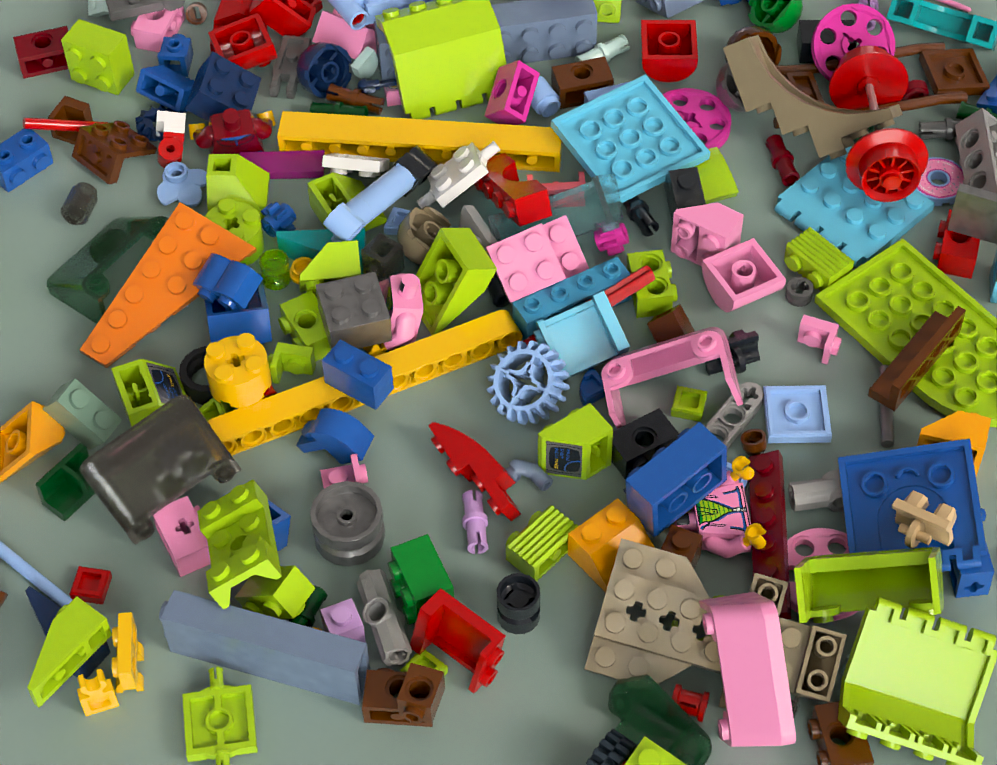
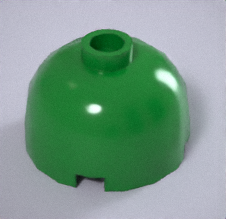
M749 0L751 14L748 12V17L755 26L766 29L771 33H783L790 30L800 19L803 11L802 0Z

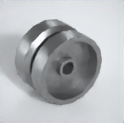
M344 481L334 483L321 490L313 500L310 510L316 549L324 559L336 565L354 566L363 564L375 557L383 546L385 528L380 498L373 489L362 483Z

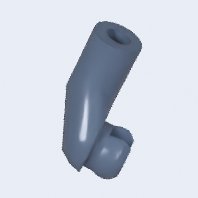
M514 459L509 462V467L505 469L515 482L519 481L523 475L528 477L541 491L547 490L553 483V479L533 462Z

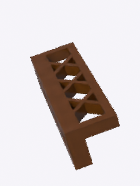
M957 306L949 317L935 311L869 388L868 396L895 412L959 335L966 310Z

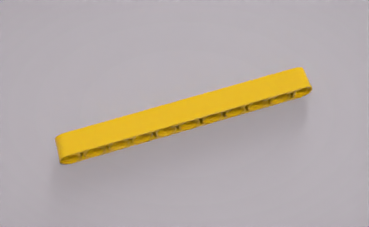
M498 310L378 355L375 358L392 366L394 389L389 394L392 395L507 351V346L515 347L518 341L522 340L523 336L507 310ZM323 376L262 399L254 405L238 408L214 417L202 425L200 432L212 457L224 459L302 429L308 421L316 420L320 410L323 408L347 412L365 404L326 384Z

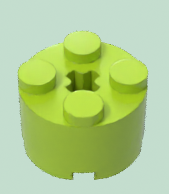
M224 198L219 201L218 205L206 213L204 217L256 247L257 251L240 263L250 265L259 259L264 251V236L260 213L257 209L247 203Z

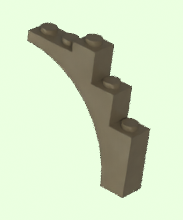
M759 35L748 37L723 47L745 111L748 112L756 109L757 114L773 109L782 135L792 132L795 137L810 131L819 158L829 155L832 160L847 154L845 148L854 145L853 139L869 134L867 128L877 125L878 130L895 124L893 118L903 115L899 104L874 110H851L833 107L813 99L797 89L780 73L767 55Z

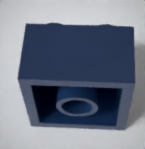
M212 52L198 69L185 110L208 122L211 115L223 113L228 108L236 110L249 109L252 111L262 78Z

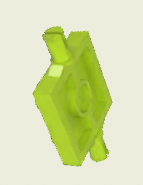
M214 667L208 670L210 687L199 692L182 694L186 757L188 762L211 759L216 761V765H230V758L236 755L258 752L253 691L251 684L241 686L224 685L223 668L216 667L215 674Z

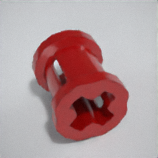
M676 683L669 713L675 714L679 712L697 717V721L703 722L710 692L705 691L703 694L682 689V685Z

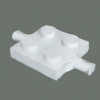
M492 141V143L480 151L471 142L468 146L460 147L445 164L437 165L428 176L431 185L430 191L417 200L421 209L425 206H430L435 201L442 208L485 176L488 173L486 167L487 160L501 151L495 141Z

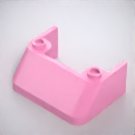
M708 327L618 355L610 360L603 367L601 376L609 416L615 427L618 429L626 425L619 388L717 358L721 359L725 380L737 406L743 405L729 342L724 331L718 327Z
M755 592L699 600L700 607L707 611L706 614H702L704 632L706 635H711L717 644L726 711H723V719H718L719 738L730 747L795 744V725L780 623L775 603Z

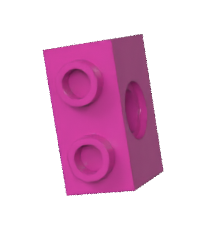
M520 60L499 67L484 116L496 124L519 125L525 123L540 73Z

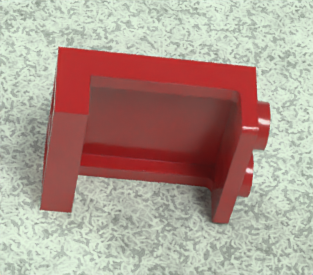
M440 588L420 608L410 646L413 651L420 655L433 643L473 673L468 690L474 694L482 685L488 687L498 673L495 667L504 655L502 646L506 635Z

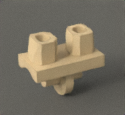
M914 490L904 501L896 498L892 504V509L896 510L895 523L899 524L898 532L906 535L905 545L910 548L917 547L920 542L929 545L932 539L949 546L954 539L952 528L957 518L955 508L942 503L939 504L934 513L926 511L929 506L928 498Z

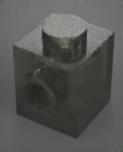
M380 232L361 250L363 274L376 272L378 282L388 279L391 275L399 274L405 269L403 245Z

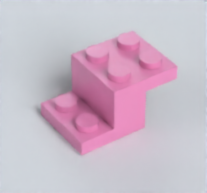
M566 215L544 225L542 223L486 247L490 259L497 267L496 273L509 303L589 269Z

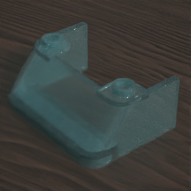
M597 175L592 177L593 181L550 196L552 216L521 227L511 218L508 219L505 213L487 216L494 237L499 242L542 223L544 225L565 215L575 237L600 228L603 233L619 228L618 222L624 219L615 175Z

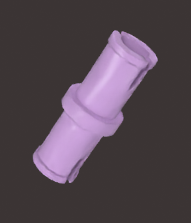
M468 490L462 495L465 513L462 518V524L467 532V550L475 554V545L477 544L478 554H482L488 550L486 537L488 517L483 510V494L479 490H475L476 499L473 500V490Z

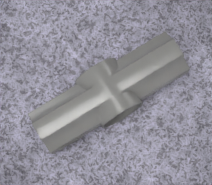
M839 469L827 472L820 479L791 482L788 485L789 503L794 512L829 507L833 512L844 511Z
M380 568L376 570L368 569L359 575L360 578L357 581L364 604L363 619L372 628L382 662L387 666L401 665L409 660V656L412 653L404 629L405 615L396 606L385 572Z

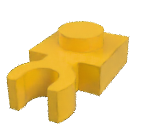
M97 669V676L92 679H85L83 674L77 677L80 687L77 688V693L85 716L119 706L111 679H105L102 669Z

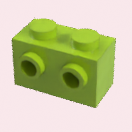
M295 565L280 566L282 577L275 580L254 574L248 578L234 598L241 604L242 609L278 619H294L304 610L305 602L313 593L315 587Z

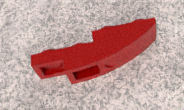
M436 422L428 425L435 435L431 438L432 443L441 454L446 452L450 458L446 461V464L456 477L462 474L469 482L474 481L481 492L486 490L491 497L487 502L497 516L503 513L510 521H513L521 515V512L506 492L516 482L484 447L464 433L447 425Z

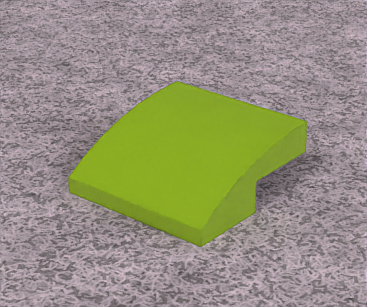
M717 147L708 149L711 152L709 159L695 166L698 168L706 204L737 196L739 191L720 150Z

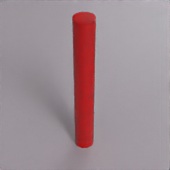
M23 118L24 129L79 132V128L82 126H90L94 123H108Z

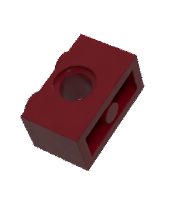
M67 26L13 37L23 79L68 69L61 39L68 32Z

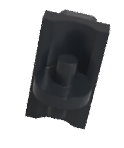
M742 329L732 332L727 340L735 371L739 374L746 371V364L760 361L758 351L759 335L756 331L746 333ZM720 358L705 362L706 372L709 375L723 371Z

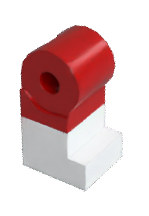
M157 110L156 131L163 132V140L158 146L157 160L163 168L169 163L182 161L186 113Z

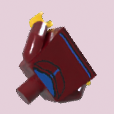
M228 108L223 113L211 115L209 125L205 126V123L188 125L190 140L194 139L201 149L209 148L210 154L240 155V152H264L262 139H267L271 136L272 128L276 123L272 110L256 114L257 117H254L249 109L236 110Z

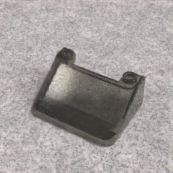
M180 395L171 399L92 454L80 467V473L135 545L153 535L155 528L150 517L209 475H212L219 483H226L242 470L188 395Z

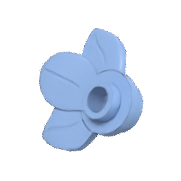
M182 162L169 163L162 174L163 182L157 188V196L160 203L167 206L178 200V202L188 207L199 205L202 201L200 187L207 185V172L203 169H189Z

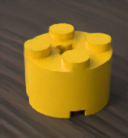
M242 333L239 336L226 337L207 346L204 367L211 395L219 403L221 401L229 403L230 407L243 408L256 404L264 397V392L268 387L270 389L271 373L266 350L259 341L255 340L252 334Z

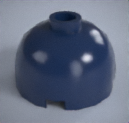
M318 42L310 45L301 53L297 61L296 71L298 80L306 91L321 99H326L327 93L338 95V93L328 91L331 83L340 87H347L352 75L349 72V63L352 64L351 57L345 49L333 43Z

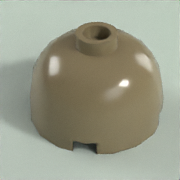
M425 206L423 209L415 207L406 215L398 227L397 241L399 247L410 261L421 266L440 228H449L451 224L439 211L431 207Z

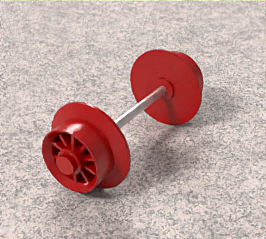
M867 45L854 48L841 58L829 82L831 100L836 107L851 110L866 107L874 110L879 109L878 105L900 101L908 88L907 70L899 59L880 47ZM874 125L875 131L860 138L849 150L845 161L847 176L856 187L863 190L873 200L880 202L901 200L915 191L920 183L921 176L928 164L927 147L924 141L911 131L899 128H883L878 130L877 125Z

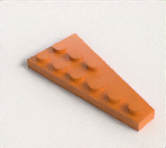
M179 202L80 348V352L108 368L135 347L137 342L150 332L153 333L161 326L160 324L172 315H176L199 297L197 294L199 289L193 285V282L211 253L221 255L229 260L241 262L246 257L249 258L257 251L256 247Z

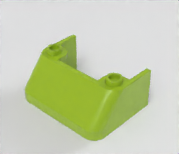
M940 547L817 555L804 558L794 567L799 623H807L810 618H813V623L833 622V616L841 612L865 611L866 607L873 609L877 597L902 604V608L909 606L933 615L941 614L944 608Z

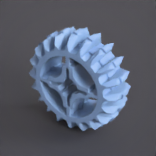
M531 340L527 345L523 341H518L517 349L511 345L507 346L508 355L497 354L500 363L498 365L490 364L491 368L495 370V374L487 376L488 381L492 382L493 385L486 390L494 395L490 400L492 405L498 406L497 412L503 416L506 415L507 420L512 422L518 420V423L526 425L528 420L532 424H538L539 417L544 420L550 419L549 410L558 412L557 401H566V397L561 395L562 390L570 389L569 385L563 382V380L570 377L569 372L562 370L566 366L565 361L558 359L559 353L554 349L550 350V347L545 343L538 345L536 341ZM526 362L523 368L515 370L519 365ZM544 366L548 374L547 386L543 382ZM522 378L524 380H531V382L536 384L537 387L525 385V383L520 381L519 379ZM510 380L513 383V391L511 393V395L513 396L512 399L509 393ZM542 395L537 401L530 404L533 397Z

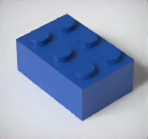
M698 422L691 429H684L667 448L662 447L657 450L652 459L644 466L636 467L629 473L625 480L627 507L640 519L645 530L653 538L658 536L727 480V446L701 422Z

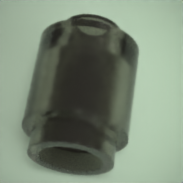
M80 182L73 186L61 208L63 218L72 225L86 224L98 201L97 190L85 182Z

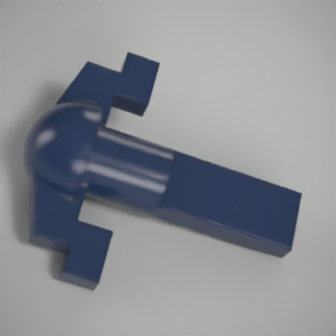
M362 78L359 80L357 88L361 89L362 93L368 94V92L376 93L375 90H380L381 87L397 85V80L395 78L379 81L378 79Z

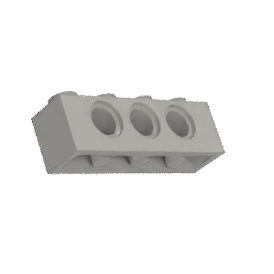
M981 108L955 125L957 135L955 141L960 153L959 164L963 170V184L997 193V119L984 108Z

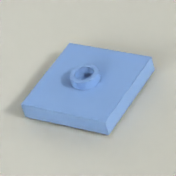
M826 385L763 386V404L768 444L831 443L832 432Z

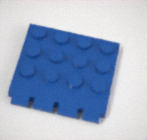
M970 438L838 457L849 553L910 548L905 545L906 535L898 532L899 524L895 523L896 510L892 509V504L896 498L904 501L914 490L928 498L929 506L926 511L934 513L939 504L944 503L954 507L957 515L952 528L954 539L949 546L932 539L929 545L920 542L915 548L940 547L942 572L951 571L950 560L952 559L957 560L958 570L982 567L981 556L988 554Z

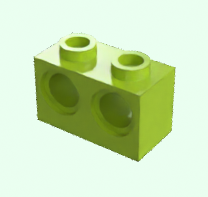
M662 249L627 253L626 269L630 274L647 265L655 275L653 282L631 295L636 318L656 316L671 309L673 302H676L678 299L676 284L670 283L672 278L670 261H665Z

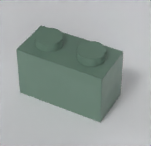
M76 378L60 386L43 407L47 414L89 450L105 443L123 420Z

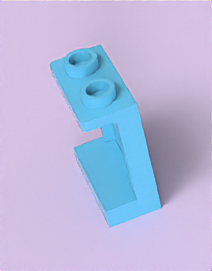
M604 291L593 295L592 300L545 321L542 319L536 321L538 330L533 331L538 345L545 343L550 347V350L554 349L559 353L558 359H562L566 363L562 370L569 372L570 377L624 354L630 348Z

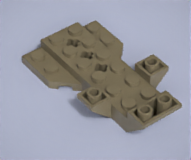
M621 538L584 670L647 689L655 687L691 666L721 674L717 644L712 636H705L703 641L696 639L697 633L692 632L693 627H699L703 623L702 614L707 613L706 610L700 607L699 600L710 599L711 597H709L687 557ZM754 573L749 592H755L772 600L775 603L779 617L788 582ZM635 604H639L642 606L641 611H645V617H639L637 621H632L629 619L631 614H627L626 609L627 607L633 608ZM668 613L675 616L674 620L678 621V627L672 626L670 631L664 630V624L659 623V618H665ZM779 617L790 695L829 703L847 635ZM722 687L718 707L726 709L724 691Z

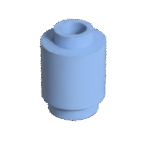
M539 76L531 106L537 114L543 117H550L559 110L561 103L558 94L547 80Z

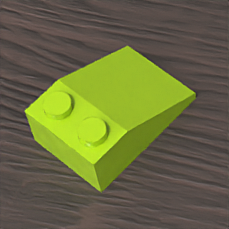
M440 228L416 274L420 279L423 300L421 319L431 335L441 332L485 292L497 270V267L470 228Z

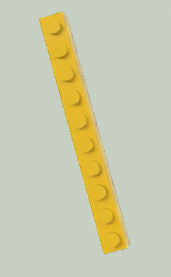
M282 111L277 133L279 151L325 150V155L341 153L388 158L390 162H396L417 145L438 165L445 164L460 147L468 146L471 142L481 151L492 141H495L501 151L494 156L506 153L515 161L517 170L560 172L563 148L562 140L551 127Z

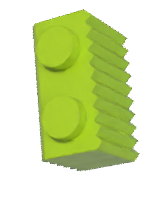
M812 227L804 230L803 233H800L799 236H796L795 239L786 244L784 262L791 271L798 272L802 277L809 279L814 289H819V291L826 289L853 270L854 260Z
M550 505L543 512L539 510L531 516L526 528L521 532L515 531L508 537L505 544L506 560L523 574L530 575L538 581L539 578H542L543 574H546L552 566H555L568 553V533L577 528L578 525L574 524L563 513H560L553 505Z

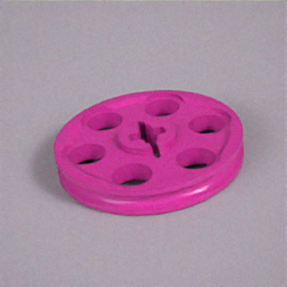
M845 4L831 10L819 21L811 40V54L814 64L828 81H830L833 72L827 69L826 59L833 56L840 61L849 52L848 47L850 43L848 39L851 42L856 40L859 43L857 47L877 46L887 51L890 55L894 56L895 37L889 22L880 12L863 4ZM849 11L854 15L855 22L852 26H846L842 23L841 15L843 12ZM872 20L878 22L881 28L880 33L875 36L869 34L866 27L867 23ZM828 29L833 32L834 41L832 44H825L821 41L820 33L822 30Z
M680 88L662 94L698 138L706 142L704 145L708 149L714 147L719 149L725 144L730 135L731 114L728 107L717 96L694 88ZM681 100L686 102V105L677 106L673 102ZM710 105L714 109L706 111L701 109L700 106ZM719 124L723 126V129L714 130L710 128V125Z

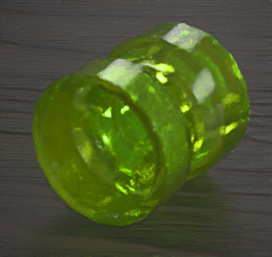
M270 249L262 253L259 258L261 277H263V285L270 290H281L287 287L291 282L287 254L279 249Z

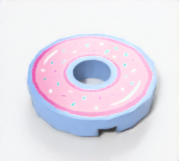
M942 157L928 158L927 167L921 176L920 183L915 190L935 202L934 206H942L943 203L949 202V205L954 204L960 183L963 184V170L961 166L952 160ZM931 180H941L944 184L938 185Z

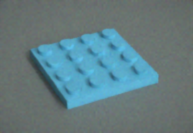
M646 74L551 120V128L614 207L665 182L668 171L695 167L708 160L711 153Z

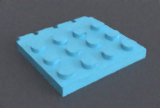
M852 146L845 148L847 154ZM847 154L832 160L828 156L778 196L774 211L790 222L795 220L794 225L802 231L812 227L854 260L853 267L857 268L860 264L866 263L889 248L933 211L935 202L917 190L898 201L880 202L873 200L849 180L845 168Z

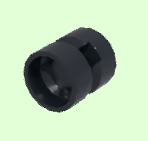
M513 573L504 577L499 582L497 587V616L499 624L507 632L525 634L532 631L538 625L540 620V587L537 581L530 575Z

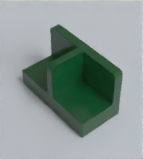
M80 443L36 483V488L42 505L63 521H66L110 480V476L106 470L90 459L87 447Z

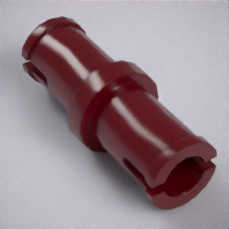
M777 134L771 135L766 139L767 143H765L772 157L771 164L775 170H778L783 185L791 186L800 178L793 164L794 157L786 149L782 136Z

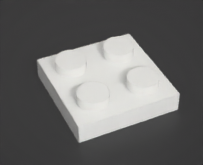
M331 153L323 155L322 167L330 168V173L347 174L353 173V170L359 171L358 176L376 177L381 176V172L389 170L390 159Z

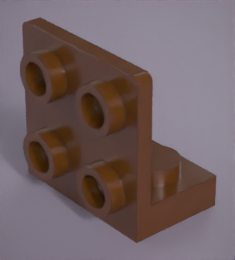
M117 120L113 123H94L90 126L80 127L72 157L107 184H114L118 181L124 158L156 154L157 147L151 144L147 137L139 135L132 130L129 124Z

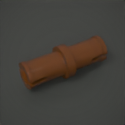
M332 83L330 84L328 91L338 93V95L327 93V101H341L344 105H366L368 112L381 115L383 108L374 106L372 103L384 106V98L362 93V90L358 88L351 90Z

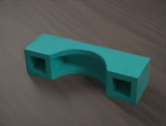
M892 0L886 17L894 22L993 51L997 44V21L946 8L924 0Z

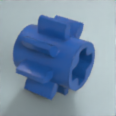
M270 203L261 210V213L265 216L261 220L262 228L269 236L276 237V231H294L296 229L292 224L296 220V214L288 204Z

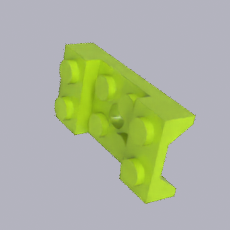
M254 479L234 487L228 494L215 501L208 502L197 511L200 531L207 538L211 568L206 571L208 592L223 610L229 607L231 587L254 574L275 580L282 577L268 498Z

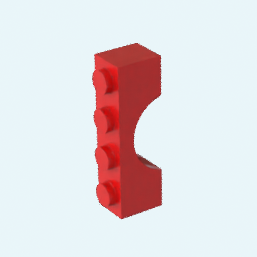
M506 153L493 156L487 160L486 167L488 173L474 183L477 190H481L488 200L490 199L494 202L496 208L501 209L508 219L511 218L521 227L552 216L548 190L538 180L519 181L516 163Z

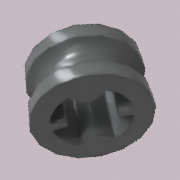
M794 277L788 281L785 293L788 303L797 307L808 305L813 296L814 287L812 282L804 277ZM796 290H803V293L798 294Z

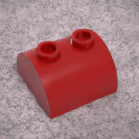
M259 12L208 32L215 52L246 70L256 66L265 67L272 60L278 58L274 44Z
M641 20L642 66L650 78L660 82H677L686 79L696 70L698 65L696 20Z

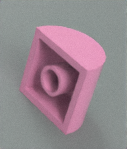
M754 238L702 260L703 278L709 294L717 306L725 312L736 310L775 293L785 286L786 278Z

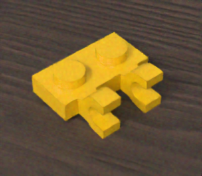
M132 612L118 613V627L112 628L114 648L116 647V657H112V674L116 678V693H123L124 690L131 689L144 691V677L137 670V661H144V647L138 642L137 627Z

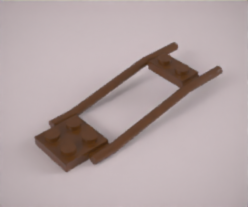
M944 42L916 43L895 47L894 57L896 58L920 55L918 59L934 95L878 105V107L881 109L899 104L901 111L904 112L935 105L961 104L962 101L967 103L968 96L982 95L986 90L990 89V85L973 48L945 49ZM838 59L825 62L829 71L836 70L839 63ZM814 63L775 65L780 73L797 89L813 99L824 103L813 75L820 73ZM870 107L861 108V109H856V110H870ZM775 117L773 120L774 128L780 129L778 121Z

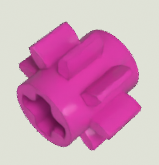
M615 218L599 223L600 229L594 231V239L600 252L607 250L608 256L625 251L623 245L629 244V236L624 223L616 224Z

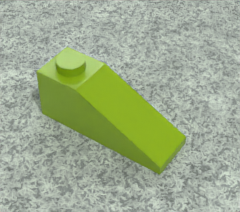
M79 597L64 605L52 620L27 689L33 703L38 708L112 636L107 618Z

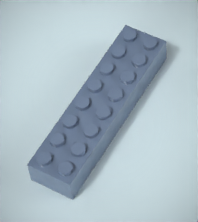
M522 0L492 5L501 29L507 64L517 60L525 64L574 57L590 51L597 44L598 13L594 0ZM374 21L381 80L395 79L396 75L389 46L384 33L377 27L376 21Z

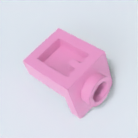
M804 314L800 322L797 342L804 343L809 347L824 349L821 363L827 365L831 355L837 356L842 338L837 337L839 325Z
M357 454L350 455L351 465L320 470L323 489L334 483L344 481L368 483L365 464L359 465Z

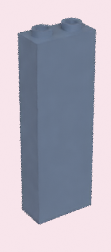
M173 590L169 601H164L161 606L159 620L162 622L164 637L167 639L170 652L360 705L362 701L366 672L370 670L367 643L231 605L223 610L216 601Z

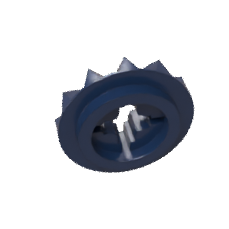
M160 105L159 108L150 106L149 111L141 110L140 116L135 118L137 133L147 137L149 141H162L163 132L156 131V126L154 127L153 124L157 119V110L175 111L169 108L166 109L163 105Z

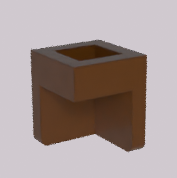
M64 96L48 116V119L93 121L89 103L68 96ZM51 130L53 138L75 145L78 132Z
M681 304L654 316L647 323L657 343L695 332Z

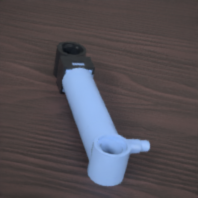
M416 145L400 157L389 171L346 204L344 202L339 204L329 214L323 225L333 233L331 241H351L364 226L402 196L407 197L418 185L423 184L438 164Z

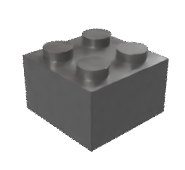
M376 272L315 285L318 309L330 349L340 339L358 349L392 341L391 319Z

